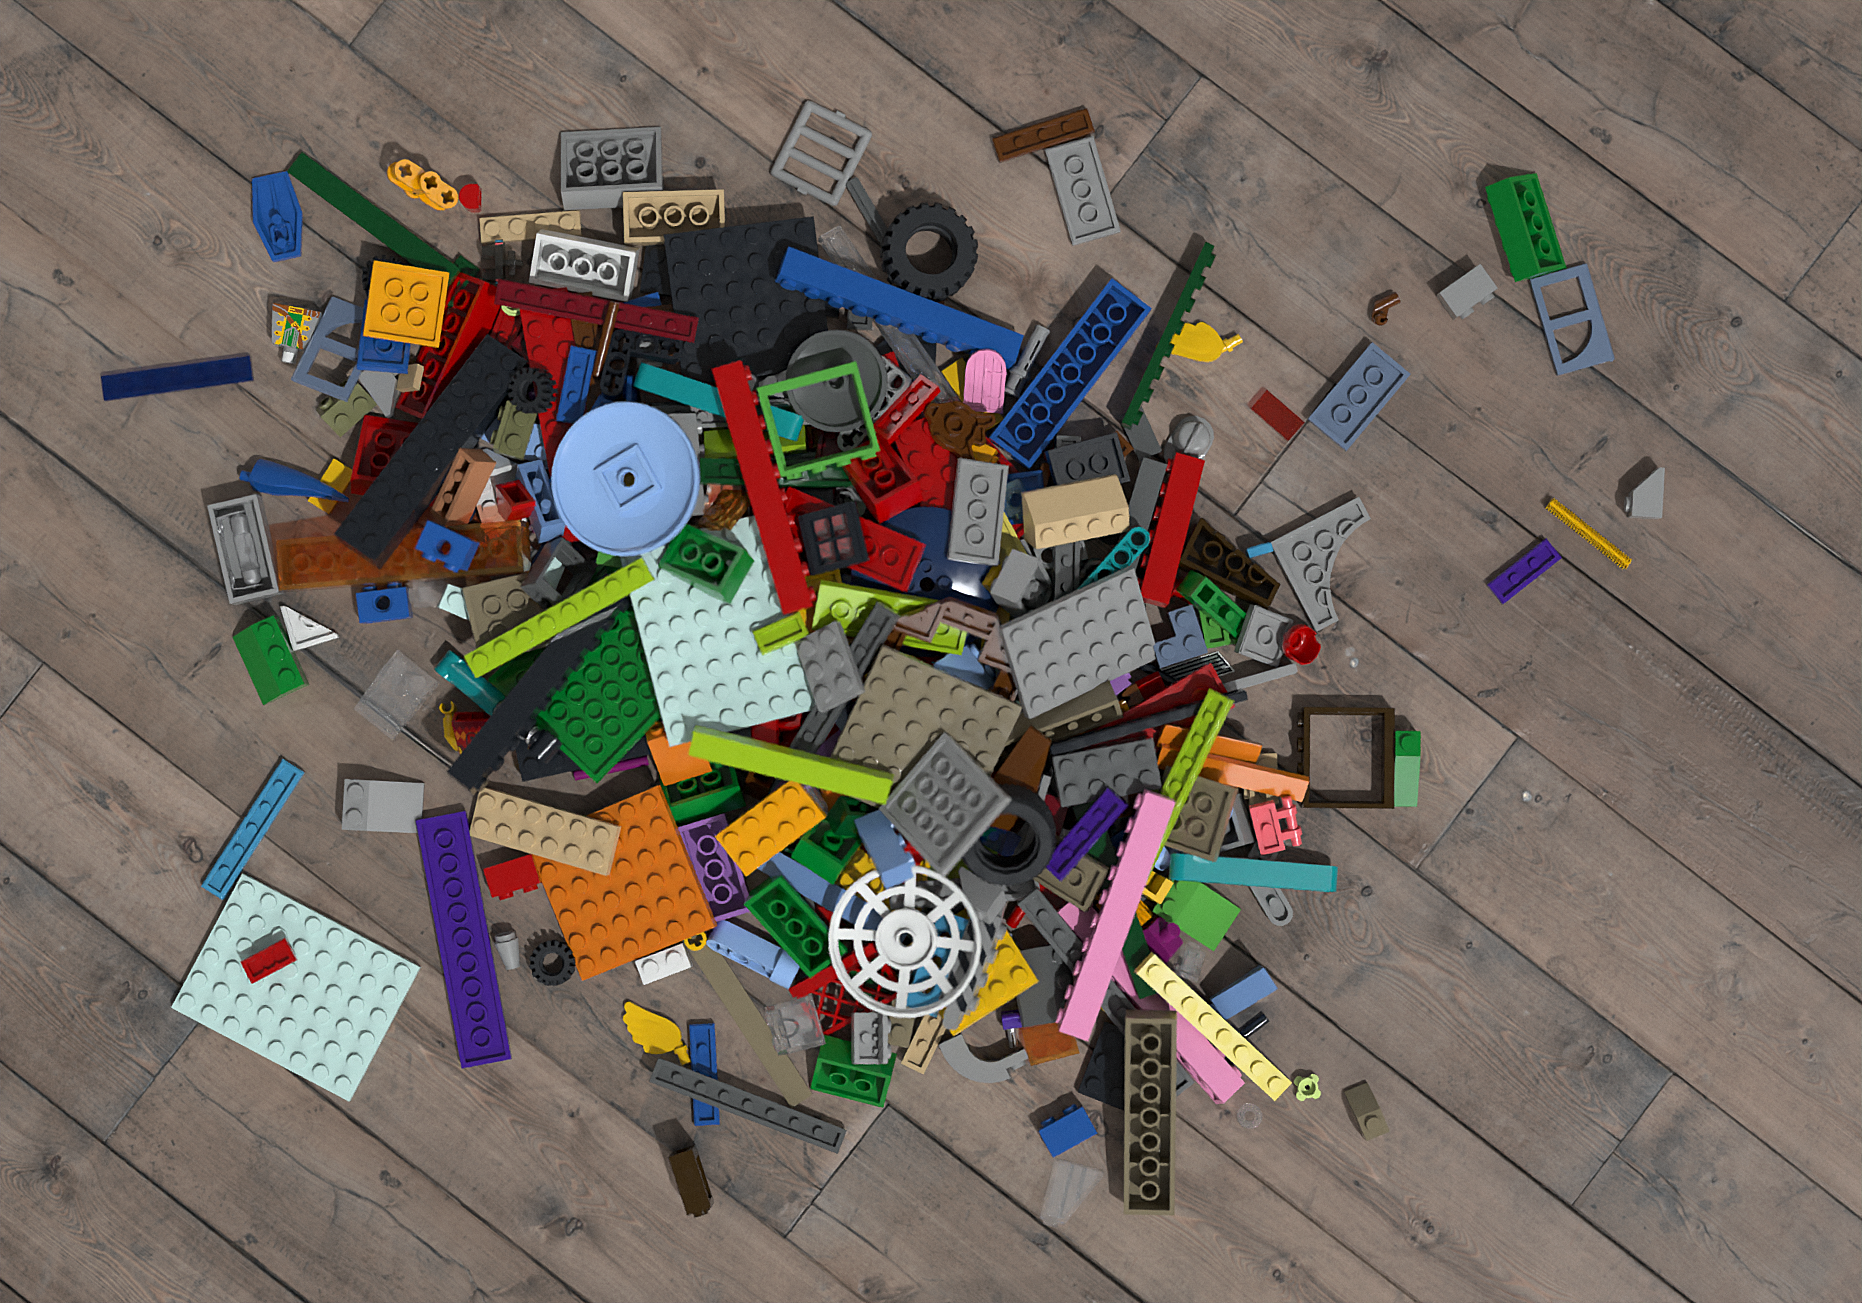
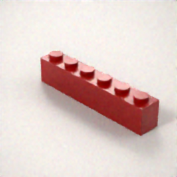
M1177 452L1172 459L1168 458L1165 471V473H1168L1166 483L1162 482L1158 496L1162 497L1160 507H1155L1152 520L1156 521L1154 530H1149L1150 541L1148 545L1150 547L1148 554H1143L1140 568L1144 569L1142 578H1137L1144 603L1163 608L1169 604L1205 460Z

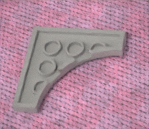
M1360 497L1270 542L1272 543L1273 552L1315 632L1339 620L1332 603L1330 577L1341 545L1355 529L1371 519Z

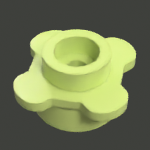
M1310 1074L1309 1077L1303 1078L1297 1076L1294 1079V1084L1297 1086L1296 1098L1298 1100L1304 1101L1306 1098L1313 1097L1317 1099L1320 1097L1321 1091L1318 1089L1317 1082L1319 1078L1317 1075ZM1306 1085L1310 1086L1308 1090L1305 1089Z

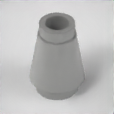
M506 931L495 935L496 941L494 945L505 965V969L510 970L520 967L518 936H515V932Z

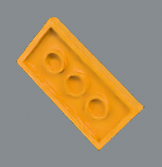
M788 780L717 833L715 838L745 876H747L826 818V813L803 784Z

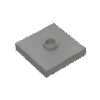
M1250 604L1234 652L1278 668L1283 653V635L1292 627L1294 620Z

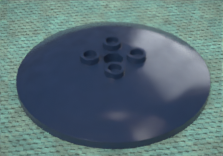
M919 506L908 508L879 524L926 544L907 592L852 569L851 585L934 600L952 597L996 613L999 606L991 593L982 585L992 566L947 559L952 510L942 507ZM925 577L932 578L934 587L930 590H923L919 585L921 579ZM967 632L964 647L973 642L978 636ZM902 645L899 651L918 657H934L949 654Z

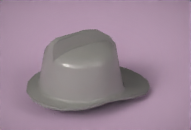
M1189 416L1182 419L1166 443L1164 449L1166 463L1168 458L1172 459L1176 452L1203 460L1214 440V433L1210 423L1198 416Z

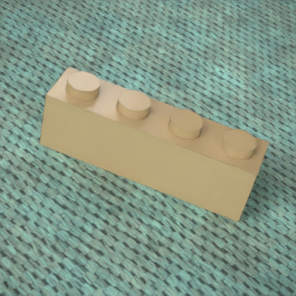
M724 189L623 192L625 245H664V234L725 227Z
M1116 474L1022 492L1024 540L1035 549L1130 531L1129 507Z

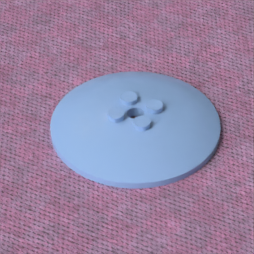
M631 402L612 403L588 412L565 434L554 458L552 491L562 520L580 541L606 554L635 556L662 547L683 529L691 517L698 499L700 470L690 439L671 417L656 408L644 404ZM631 472L635 477V482L632 486L627 487L624 484V476Z

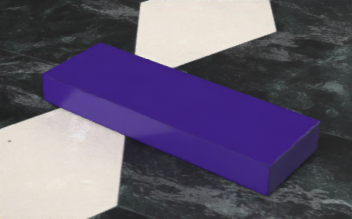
M1546 538L1488 583L1487 587L1503 605L1562 557Z

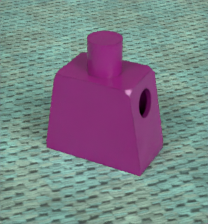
M1156 917L1145 922L1141 927L1150 953L1152 952L1166 965L1182 946L1183 940L1179 937L1181 931L1176 923L1168 924L1162 917Z

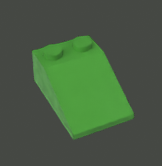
M1170 880L1174 884L1161 904L1155 902L1151 911L1169 923H1176L1180 930L1212 951H1215L1241 909L1201 882Z

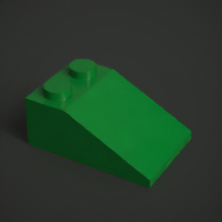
M686 524L672 539L658 567L709 596L731 604L752 567L754 559L745 549Z

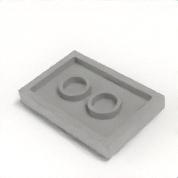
M835 621L794 642L819 712L825 713L866 692L841 622Z

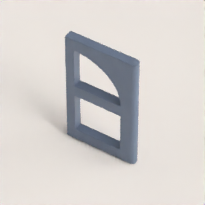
M1583 263L1576 267L1529 280L1557 376L1615 360L1587 264ZM1577 277L1587 310L1550 320L1541 287ZM1590 320L1591 334L1586 347L1576 358L1562 364L1553 330Z
M331 297L291 377L293 382L348 402L363 371L357 370V363L344 388L308 373L320 349L357 362L358 349L329 339L327 336L342 325L362 323L363 308Z

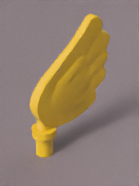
M1199 322L1196 326L1185 323L1180 336L1175 334L1171 342L1175 344L1172 355L1208 363L1216 361L1225 351L1230 353L1234 347L1243 341L1239 334L1222 340L1219 334L1204 322Z
M631 1001L624 1004V1009L627 1013L624 1014L623 1021L628 1025L627 1030L632 1034V1039L635 1043L643 1045L646 1053L664 1054L673 1050L674 1054L678 1055L681 1065L691 1062L686 1051L688 1047L682 1043V1033L677 1024Z

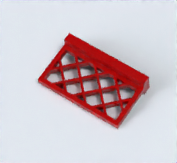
M870 941L863 945V950L869 963L870 960L880 955L876 947V941ZM855 950L841 957L848 975L852 970L857 972L863 970V968L859 967L861 965ZM832 963L813 977L809 978L806 976L795 982L788 989L793 998L797 997L821 1039L824 1035L827 1036L851 1023V1016L847 1017L839 1014L841 1003L855 1006L853 1013H870L874 1011L860 1003L857 999L853 1001L843 998L845 987L838 978ZM887 963L883 965L880 975L898 983L899 978L893 968ZM835 982L842 985L839 996L826 992L828 983ZM865 982L859 986L862 991L875 995L874 1000L883 1004H887L897 998V991L893 994L881 992L882 986L878 984L877 990L865 987ZM810 993L821 996L819 1006L809 1005L805 996ZM825 997L838 1001L835 1013L822 1009ZM821 1014L834 1018L832 1027L824 1030L819 1021Z

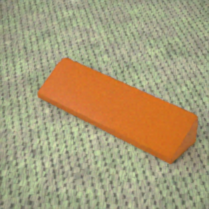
M1172 723L1161 725L1156 746L1161 747L1162 743L1182 747L1190 727ZM1218 734L1209 754L1256 764L1262 745L1258 742Z

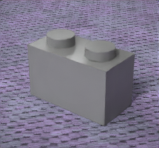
M1479 264L1442 290L1436 297L1453 320L1459 316L1463 320L1474 312L1472 308L1474 305L1480 302L1483 306L1495 297L1493 292L1498 288L1482 265Z

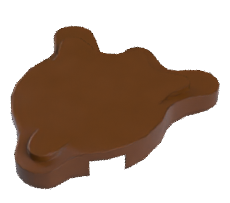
M956 400L939 404L930 403L924 409V415L928 420L929 430L934 441L942 448L953 452L958 459L975 460L972 445L977 447L983 446L986 443L985 430L992 427L996 422V418L992 413L976 412L965 403Z

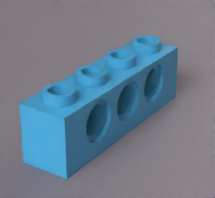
M943 915L933 923L937 936L940 937L943 933L949 932L952 938L950 925L946 916ZM954 915L960 939H962L969 920ZM936 947L931 959L940 956L942 959L940 970L946 964L951 948ZM924 966L913 970L912 976L915 978L912 984L921 983L932 978ZM935 984L931 992L924 994L922 991L908 992L906 1006L917 1008L937 1002L942 990L938 984ZM939 1010L928 1015L937 1018Z

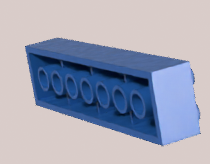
M1111 278L999 424L989 440L1029 471L1053 440L1054 436L1057 435L1142 324L1152 308Z

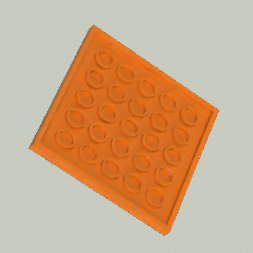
M660 785L587 815L591 818L621 826L610 875L605 876L534 855L541 881L566 943L573 952L575 965L582 981L718 926Z

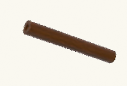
M609 302L592 371L593 376L602 377L620 305L618 302Z

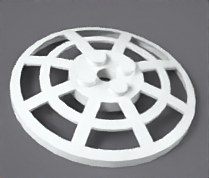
M917 865L911 867L914 877L906 880L905 886L889 888L877 895L866 885L872 879L879 877L877 870L857 880L844 893L837 904L829 929V951L832 964L844 987L868 1008L894 1017L928 1015L953 1002L966 989L973 978L981 953L980 925L976 912L967 896L947 877L939 875L938 872ZM916 873L925 874L939 880L954 893L945 901H942L933 893L916 887ZM858 891L868 903L860 912L855 929L839 928L846 905ZM905 894L904 908L891 912L882 902V900L890 896ZM915 895L930 900L937 907L928 915H925L923 912L915 909ZM959 901H962L971 918L974 941L960 939L956 919L950 910ZM874 908L883 920L877 930H863L866 917ZM943 915L946 916L950 925L952 938L937 936L933 923ZM904 932L910 933L913 936V944L910 946L903 945L900 941V935ZM838 939L854 940L855 953L863 970L852 979L842 963ZM862 940L876 941V947L880 955L871 963L868 962L865 956ZM936 947L951 948L949 958L940 970L931 957L935 953ZM959 950L973 952V957L969 969L960 984L954 989L945 976L953 967ZM887 963L900 970L899 982L890 981L876 971ZM924 966L932 976V978L924 982L909 984L910 970ZM870 977L881 986L897 991L896 1007L874 1000L865 994L859 986ZM938 984L946 995L941 1000L927 1006L906 1008L908 992L923 991Z

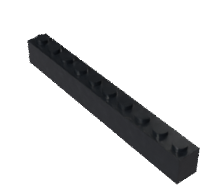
M606 573V574L602 577V579L608 577L609 575ZM630 594L557 633L446 771L450 778L473 795L477 791L481 792L489 782V779H487L493 770L497 772L505 762L503 758L509 751L513 752L521 742L519 738L525 731L529 732L537 722L535 718L541 711L545 712L553 702L551 698L557 691L561 692L569 682L567 678L573 671L577 672L582 667L585 661L583 658L589 651L593 652L600 643L599 638L604 632L608 633L616 623L615 618L620 612L624 613L632 603Z

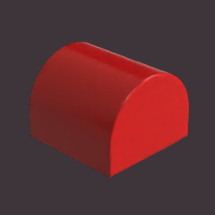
M467 184L459 192V201L467 211L480 213L482 209V188L478 184Z

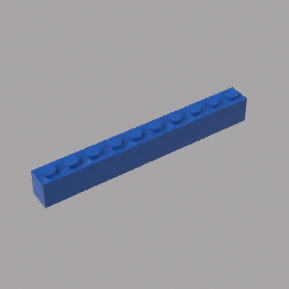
M788 247L783 256L775 280L776 283H779L787 290L801 291L811 299L819 298L825 300L833 307L849 309L854 315L873 318L878 324L897 327L902 333L921 336L924 341L945 345L948 350L953 352L961 351L969 354L970 357L980 349L995 350L1005 360L1006 369H1010L1016 362L1024 336Z

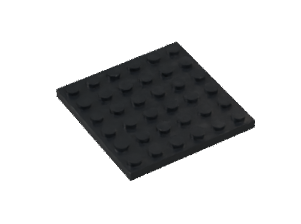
M814 216L663 235L673 313L699 318L695 342L679 340L683 346V357L680 360L682 376L702 383L716 382L712 369L737 361H742L743 366L748 365L751 375L754 376L778 374L787 370L792 355L804 341L818 333L828 331L824 300L819 298L811 299L801 291L787 290L775 282L783 256L788 247L819 258Z

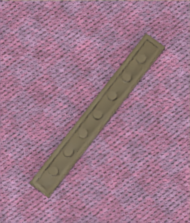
M704 931V932L706 933V935H707V940H708V938H709L710 935H709V933H708L707 931ZM702 935L692 936L691 939L689 938V943H695L697 946H700L702 944L700 940H703ZM707 944L701 950L693 951L688 949L790 1107L793 1108L813 1095L724 956L709 948Z

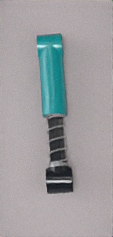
M450 649L434 668L439 675L456 686L490 716L506 698L504 694L482 676L476 678L468 663ZM538 726L533 727L529 732L525 731L520 737L523 740L526 739V743L529 746L528 749L547 764L563 745L552 733L544 728L539 729Z

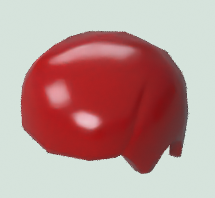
M1304 624L1292 626L1283 635L1282 650L1284 655L1300 665L1310 664L1317 658L1321 649V644L1318 643L1315 637L1317 633Z

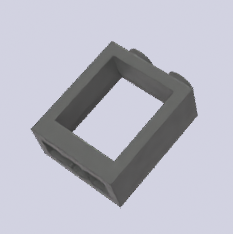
M562 537L546 542L520 588L546 611L584 590L596 570L585 557L581 556L572 547L570 542ZM554 558H557L573 574L562 596L543 579Z

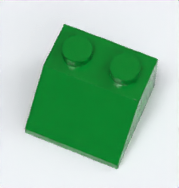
M826 816V818L803 835L791 858L833 885L857 852L862 841L859 835L856 837L834 835Z

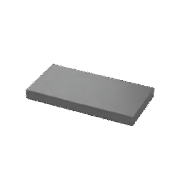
M1091 136L1045 149L1072 246L1121 233L1094 137Z
M962 458L957 459L947 553L948 560L998 566L1009 465Z

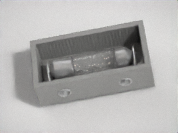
M254 494L207 505L229 603L238 605L284 594L262 496Z

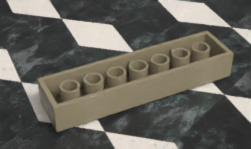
M1126 1010L1124 1214L1175 1216L1177 1011Z

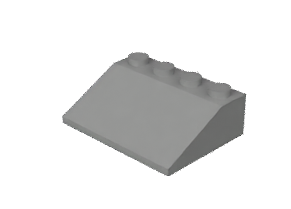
M661 127L561 132V195L564 210L623 207V192L664 191Z

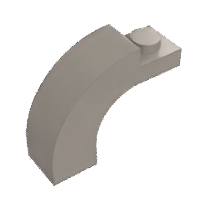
M961 1032L938 1044L946 1061L955 1071L970 1080L982 1083H995L1009 1079L1010 1076L1007 1068L1011 1067L1012 1070L1024 1066L1026 1064L1024 1060L1029 1058L1023 1047L996 1060L981 1059L970 1051Z

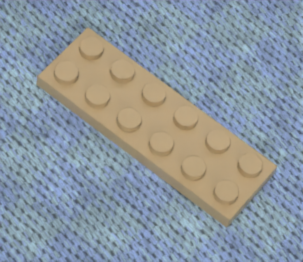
M485 787L478 794L470 836L607 876L610 875L621 826Z

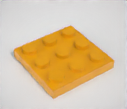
M373 261L363 336L439 348L449 273Z

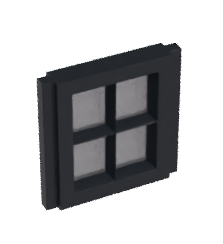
M856 501L798 516L811 576L870 561Z

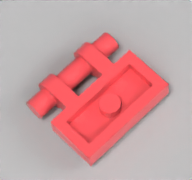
M1291 796L1281 798L1283 807L1279 809L1275 808L1274 800L1249 805L1261 855L1285 850L1283 840L1291 839L1292 846H1300L1302 844V830L1296 820L1297 808L1292 803ZM1286 818L1288 828L1281 830L1278 819Z

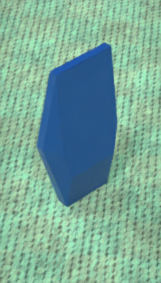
M284 171L252 178L253 224L271 260L274 263L301 257L303 212L289 173Z

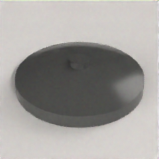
M845 330L824 331L808 338L792 355L786 372L787 380L856 361L871 418L883 404L888 387L887 369L878 350L864 337ZM852 374L787 391L789 400L798 415L803 416L802 419L818 429L829 432H844L865 424Z

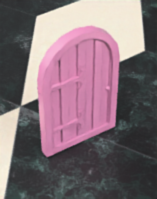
M980 349L974 352L967 361L963 403L977 412L1003 413L1005 379L1007 375L1006 363L1002 355L995 350Z

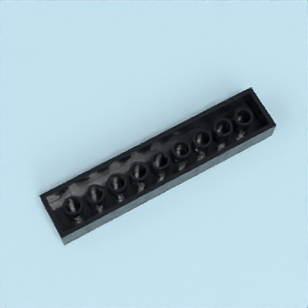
M487 334L336 530L334 535L339 542L380 570L440 492L459 449H473L498 416L501 406L505 407L507 400L509 401L512 398L508 395V393L512 392V389L508 388L509 384H514L510 379L512 376H517L515 373L518 370L530 368L528 361Z

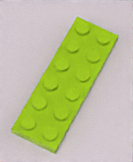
M821 580L812 630H819L838 621L841 622L846 636L856 637L877 602L883 603L898 615H903L939 600ZM940 623L931 644L906 635L902 645L962 655L967 632Z

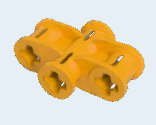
M402 159L398 162H393L387 168L388 179L403 189L405 194L412 199L419 198L422 202L438 211L452 208L458 202V194L453 187L441 181L437 173L432 171L425 172L410 160Z

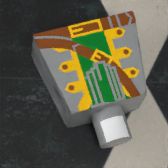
M273 303L272 344L283 348L281 362L296 364L298 351H305L323 315L321 312Z

